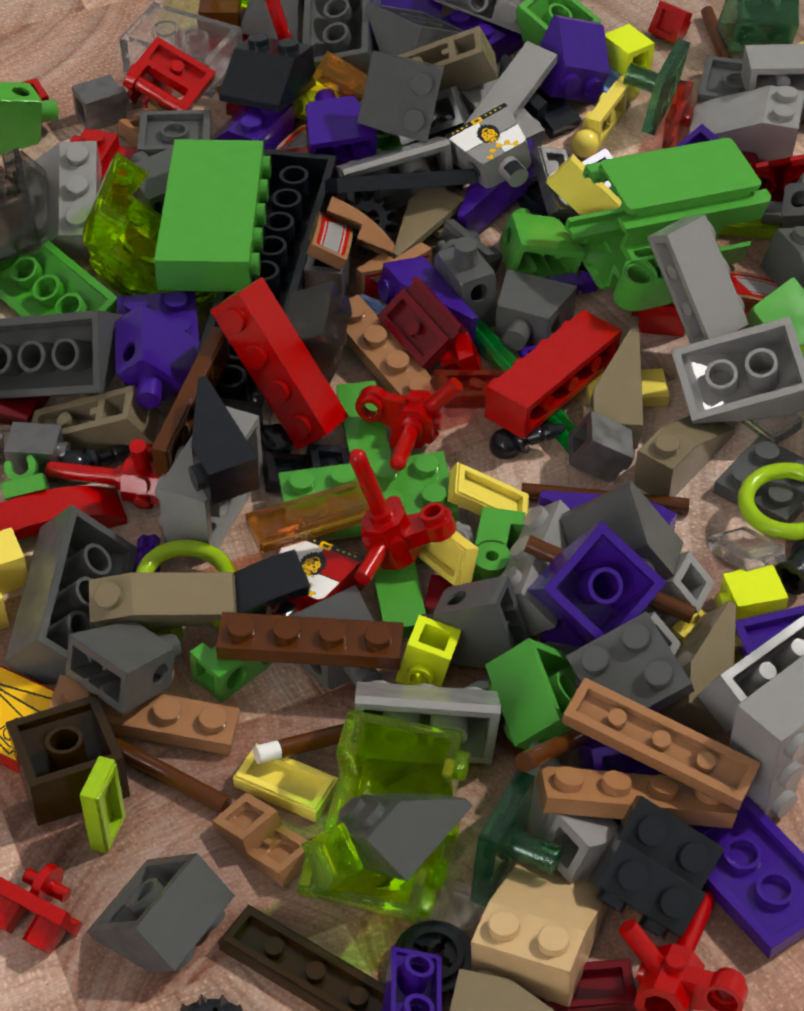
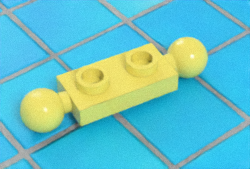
M631 74L620 76L607 93L603 92L594 110L587 112L583 121V130L576 132L571 140V148L577 156L588 158L597 152L626 113L627 102L635 100L640 95L641 83L637 77Z

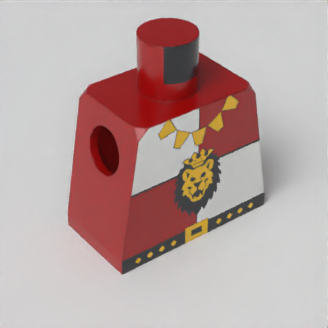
M291 529L279 554L295 549L311 585L309 595L270 606L274 609L271 615L290 616L354 585L360 592L365 585L357 582L354 574L365 557Z

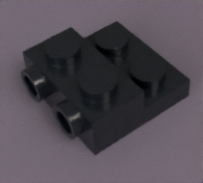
M637 795L587 882L600 889L596 898L620 913H623L627 906L642 917L638 924L657 937L665 940L667 934L670 933L682 938L706 895L702 888L725 848L645 797Z

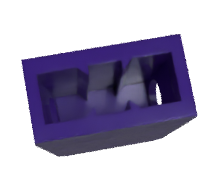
M323 89L317 92L314 98L315 101L309 102L306 105L308 153L337 156V166L352 160L376 155L377 131L374 128L357 123L361 107L357 98L351 95L336 98L334 91L331 89Z
M140 304L115 321V373L119 379L137 388L136 402L138 405L144 408H156L162 401L181 390L194 364L200 341L144 304Z

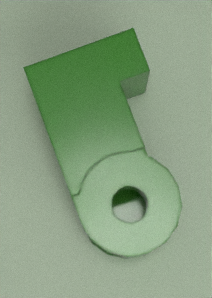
M490 507L482 508L475 546L479 548L473 573L474 580L499 577L504 572L511 556L509 549L518 540L523 529L525 512Z
M204 642L189 651L191 678L220 703L273 663L217 659L216 646L211 649Z

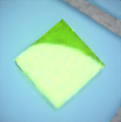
M344 822L332 826L301 843L321 891L335 887L364 869Z

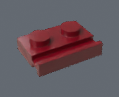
M415 275L411 279L413 283L406 290L403 288L377 317L417 363L429 371L455 344L454 340L461 333L465 334L468 330L425 282Z

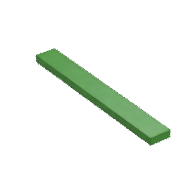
M376 381L336 385V396L349 415L342 422L349 454L354 449H361L366 453L369 461L391 458L392 455L385 424L378 421H365L357 414L355 409V403L361 390L367 386H376ZM371 403L365 404L367 409L371 411L377 410L375 405ZM415 562L398 571L385 570L380 566L373 577L380 619L387 622H403V637L411 636L418 616L426 614Z

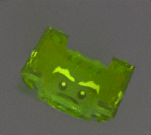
M116 152L108 166L83 229V244L87 245L91 255L89 262L105 283L123 296L173 292L157 290L154 258L162 215L132 196L147 178L149 172ZM195 291L196 307L198 308L214 301L217 292Z
M348 709L336 750L340 772L320 843L319 845L309 844L296 889L298 895L418 923L423 918L430 919L435 904L436 889L444 890L447 881L449 861L443 860L446 845H455L460 821L408 881L369 871L330 830L340 820L338 813L349 800L356 796L360 797L362 794L430 792L456 797L459 780L465 781L470 763V752L462 751L463 732Z

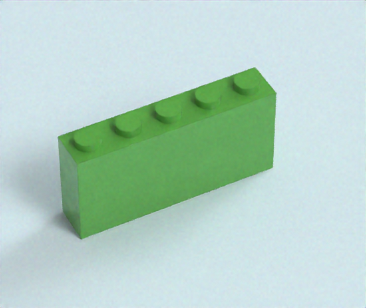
M174 139L154 258L158 291L237 292L252 283L253 276H260V253H256V251L263 250V228L259 226L266 225V204L262 202H268L269 181L264 178H271V156H264V141Z

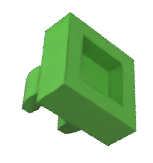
M32 455L26 456L28 470L22 475L15 473L12 461H5L4 472L11 479L1 482L5 500L50 489L48 477L43 473H38V463Z

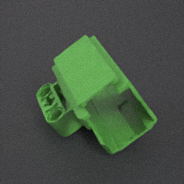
M721 138L604 159L601 162L586 164L582 174L584 178H590L593 184L609 181L611 184L610 189L618 195L622 203L620 208L567 218L565 229L572 241H577L586 252L582 262L596 286L603 291L614 289V302L622 309L641 311L674 304L647 237L683 217L706 215L707 220L715 229L717 241L724 226L762 219L772 196L767 189L759 190L761 180L736 143L731 138ZM751 241L722 247L718 245L722 257L727 261L728 265L743 261Z

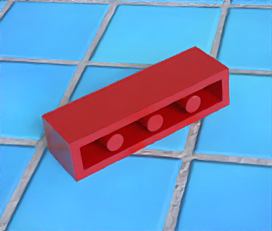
M263 277L233 293L210 310L297 450L327 436L349 416Z
M582 310L571 320L564 321L555 333L547 339H542L535 349L525 357L518 358L510 369L500 377L493 378L488 383L484 392L486 399L484 417L524 439L605 371L620 346L622 330L585 310Z

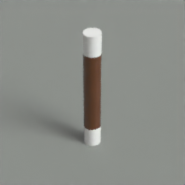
M353 721L253 746L254 759L257 764H262L352 741Z

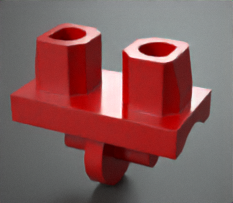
M52 863L45 865L39 872L28 868L22 876V881L31 886L30 892L0 877V929L12 934L25 911L35 915L22 940L49 955L60 943L66 932L76 937L83 925L82 922L71 917L70 913L50 903L54 898L64 903L70 897L71 889L62 885L63 869Z

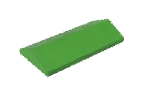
M28 224L0 252V299L21 317L95 310L116 313L117 296L31 225Z

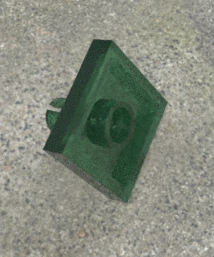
M678 38L659 73L635 65V63H630L623 83L652 93L642 128L643 132L655 136L674 101L690 48V42Z
M516 770L478 836L470 902L486 908L489 900L503 883L515 860L547 872L551 876L555 874V870L559 866L564 846L527 833L535 781L534 775Z

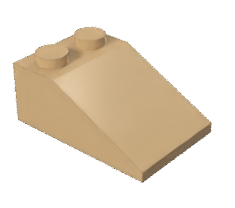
M522 855L489 900L471 940L472 971L477 969L492 971L500 977L513 980L535 997L538 996L544 998L545 1001L555 1002L569 1008L582 976L584 965L589 958L609 907L596 898L600 889L588 883V878L569 883L552 864Z

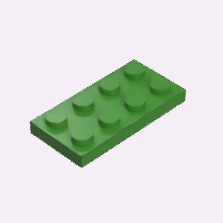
M443 451L410 455L405 469L400 472L391 469L389 464L391 458L369 461L385 500L391 496H398L407 515L420 513L421 509L427 504L440 502L451 510L455 522L459 521L458 506L447 501L449 471ZM350 463L278 473L288 533L291 529H294L322 541L361 536L362 525L360 521L370 508Z

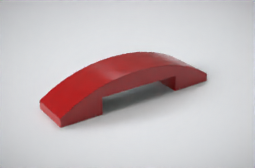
M59 487L29 493L0 503V531L12 527L17 541L37 536L42 525L70 505L75 506L108 529L128 524L117 490L108 487Z

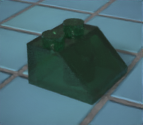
M725 0L716 29L727 51L744 52L745 45L792 44L799 27V0Z

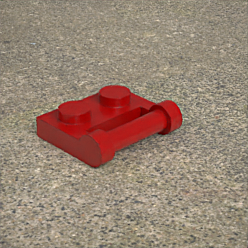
M157 36L128 72L123 86L131 91L136 89L170 111L192 110L214 81L216 71ZM148 73L181 93L184 97L181 100L177 99L144 79L143 76Z

